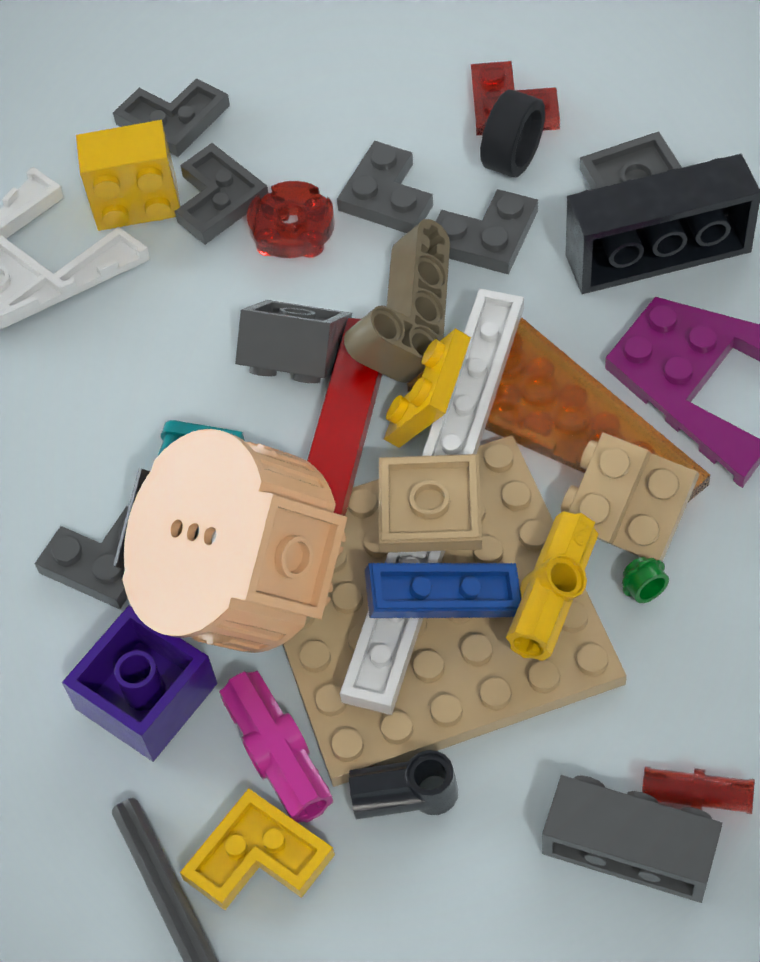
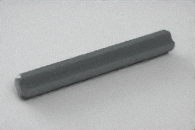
M129 798L123 803L117 804L112 809L113 818L183 962H218L138 800Z

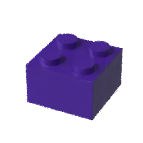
M130 605L62 681L77 711L152 762L156 760L218 684L208 655L179 637L164 635L152 630L140 620Z

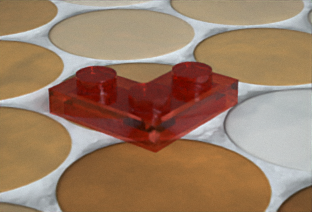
M512 61L471 64L476 136L483 135L489 114L500 95L508 89L515 90ZM556 87L515 90L543 100L545 105L543 131L560 129V113Z

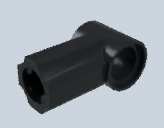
M425 750L417 753L407 762L349 770L350 795L356 820L417 810L428 815H440L449 811L458 799V785L452 763L445 754L436 750ZM431 776H439L445 779L440 787L433 790H425L419 787L422 781Z

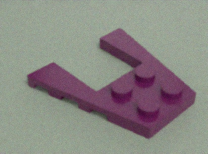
M655 297L606 356L605 369L645 404L651 402L665 415V422L677 432L680 430L684 431L699 445L698 451L713 464L719 462L734 475L733 481L743 488L760 465V439L691 403V401L733 348L760 361V324Z

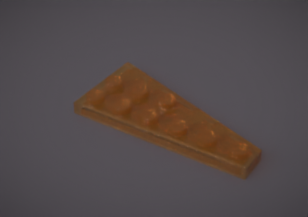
M521 317L485 427L486 430L504 438L512 435L517 444L582 473H585L586 469L580 467V462L587 444L590 440L599 442L602 432L647 449L654 455L697 471L700 475L689 501L709 486L710 474ZM423 372L407 383L408 393L418 379L422 377Z

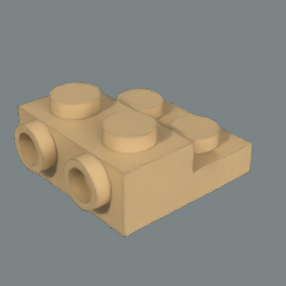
M602 432L599 442L590 440L587 444L580 462V467L586 469V472L579 487L571 485L567 490L561 505V512L582 513L595 522V530L599 534L598 540L639 557L663 561L700 474L693 469L654 455L647 449Z

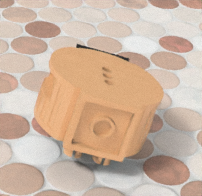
M197 430L180 437L165 448L154 460L151 471L138 469L113 566L125 569L122 580L129 603L140 620L152 630L173 637H192V639L198 642L241 652H264L276 648L294 637L305 626L307 616L322 620L324 608L331 600V597H327L328 592H333L331 580L337 557L344 549L340 545L341 542L346 541L344 529L348 517L334 513L336 503L331 489L323 475L308 461L259 443L245 442L243 439L221 430Z

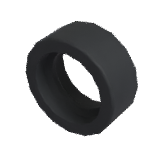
M509 89L500 95L489 114L482 135L480 160L485 168L511 177H519L527 169L535 155L543 133L545 105L542 99Z

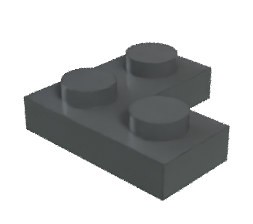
M196 78L171 103L139 87L113 112L116 125L120 127L162 120L169 151L179 157L230 106L227 93Z
M374 140L338 196L337 206L338 211L408 233L419 222L426 219L433 207V194L401 184L413 165L412 152Z
M211 143L180 165L183 178L201 192L175 210L177 222L206 245L269 198L268 187L215 144Z
M497 189L483 220L441 210L436 222L444 228L449 237V259L509 275L538 212V199Z
M128 506L125 507L102 543L60 526L34 563L38 572L121 609L127 600L122 580L125 569L114 567L113 563Z

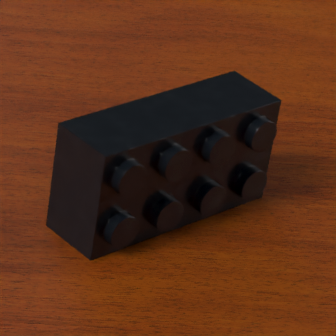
M742 153L724 158H715L708 162L679 169H671L667 172L638 179H629L622 183L585 190L567 196L565 255L581 294L751 253L760 204V189Z

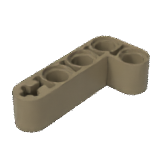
M423 219L393 245L387 305L375 307L346 331L344 336V345L353 359L402 383L410 382L424 371L425 365L421 361L427 347L433 340L437 339L440 341L444 338L450 240L447 232L436 221Z

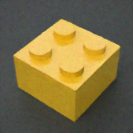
M162 120L76 135L80 175L98 231L176 217L175 210L181 206L177 179Z

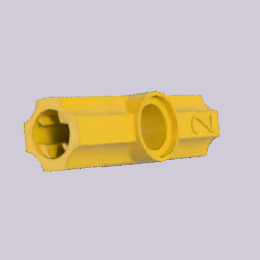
M563 511L555 517L534 570L527 574L521 582L520 591L522 599L506 639L510 642V649L523 658H534L544 661L552 655L573 599L581 595L586 588L585 568L599 534L595 530V522L582 513L574 514Z

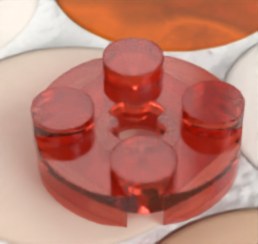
M285 181L271 186L272 192L265 195L262 199L259 194L252 200L247 212V221L250 235L260 254L280 258H297L302 256L312 258L323 252L324 244L330 239L334 231L335 217L331 200L328 196L326 199V197L321 195L318 187L303 181ZM290 215H297V218H298V221H297V222H294V223H284V222H282V221H288Z

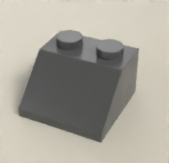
M265 300L241 309L235 364L249 366V373L254 375L276 376L277 371L293 373V380L298 382L320 383L321 378H326L333 372L348 318H352V313Z

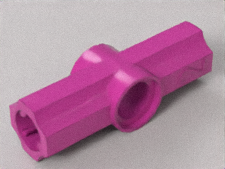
M244 671L230 678L226 686L219 693L233 722L243 735L241 737L242 743L260 777L263 780L268 779L290 818L298 823H308L319 817L333 803V798L328 786L319 775L318 769L315 768L308 756L310 754L308 746L295 721L289 713L283 714L258 671Z

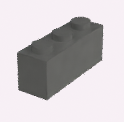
M561 775L542 833V854L702 903L723 822L713 820L708 813L697 808L683 807L679 810L659 804L654 797L643 792L630 791L625 794L605 788L602 782L592 777L576 776L571 778Z

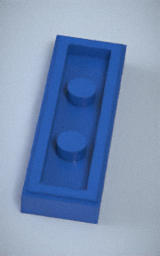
M368 563L364 570L369 618L514 617L521 602L516 563Z

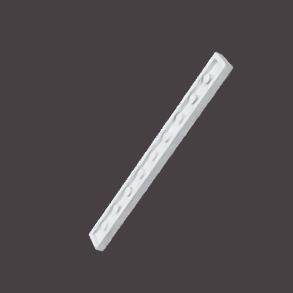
M479 288L464 331L466 335L471 337L447 411L432 424L422 456L477 454L524 310V297ZM445 551L388 552L385 563H441ZM368 610L340 691L342 703L392 715L423 618H369Z

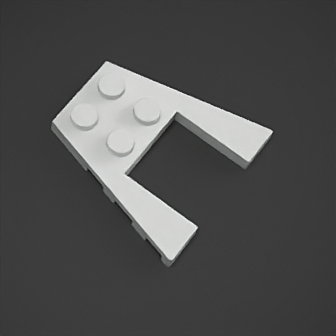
M35 167L30 168L27 171L28 179L19 189L13 187L2 199L3 207L0 209V330L150 260L148 247L120 227H117L53 274L7 240L12 234L64 198L59 184Z

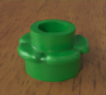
M640 557L629 563L623 571V593L626 596L632 595L638 603H647L658 597L669 583V576L664 572L665 564L663 561Z

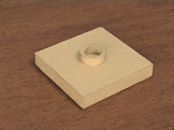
M479 454L379 458L380 553L482 549Z

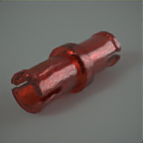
M645 766L642 792L654 797L658 802L690 805L702 810V807L752 814L755 779L746 780L705 775L706 769L694 768V773L652 769Z

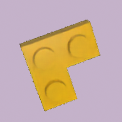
M455 328L442 340L435 339L430 343L421 361L425 365L422 377L418 379L408 394L404 397L398 395L386 413V420L390 421L384 440L400 448L446 413L471 340L470 336Z
M248 788L180 871V874L185 882L223 910H226L258 868H261L302 898L335 856L333 847Z

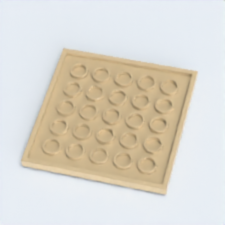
M513 435L480 445L477 454H479L482 549L445 551L441 563H516L519 586L521 587L524 577L534 570L554 521ZM379 479L353 487L346 512V517L348 518L344 529L346 541L341 542L340 545L344 549L337 557L331 580L333 592H328L327 597H331V600L324 608L322 620L307 616L305 626L294 637L282 644L333 787L349 782V770L410 761L412 757L422 751H438L626 685L627 677L585 589L581 595L573 599L552 655L544 661L534 658H523L510 649L511 645L506 636L514 617L423 618L392 715L342 703L340 691L369 610L364 570L368 563H385L388 553H380Z

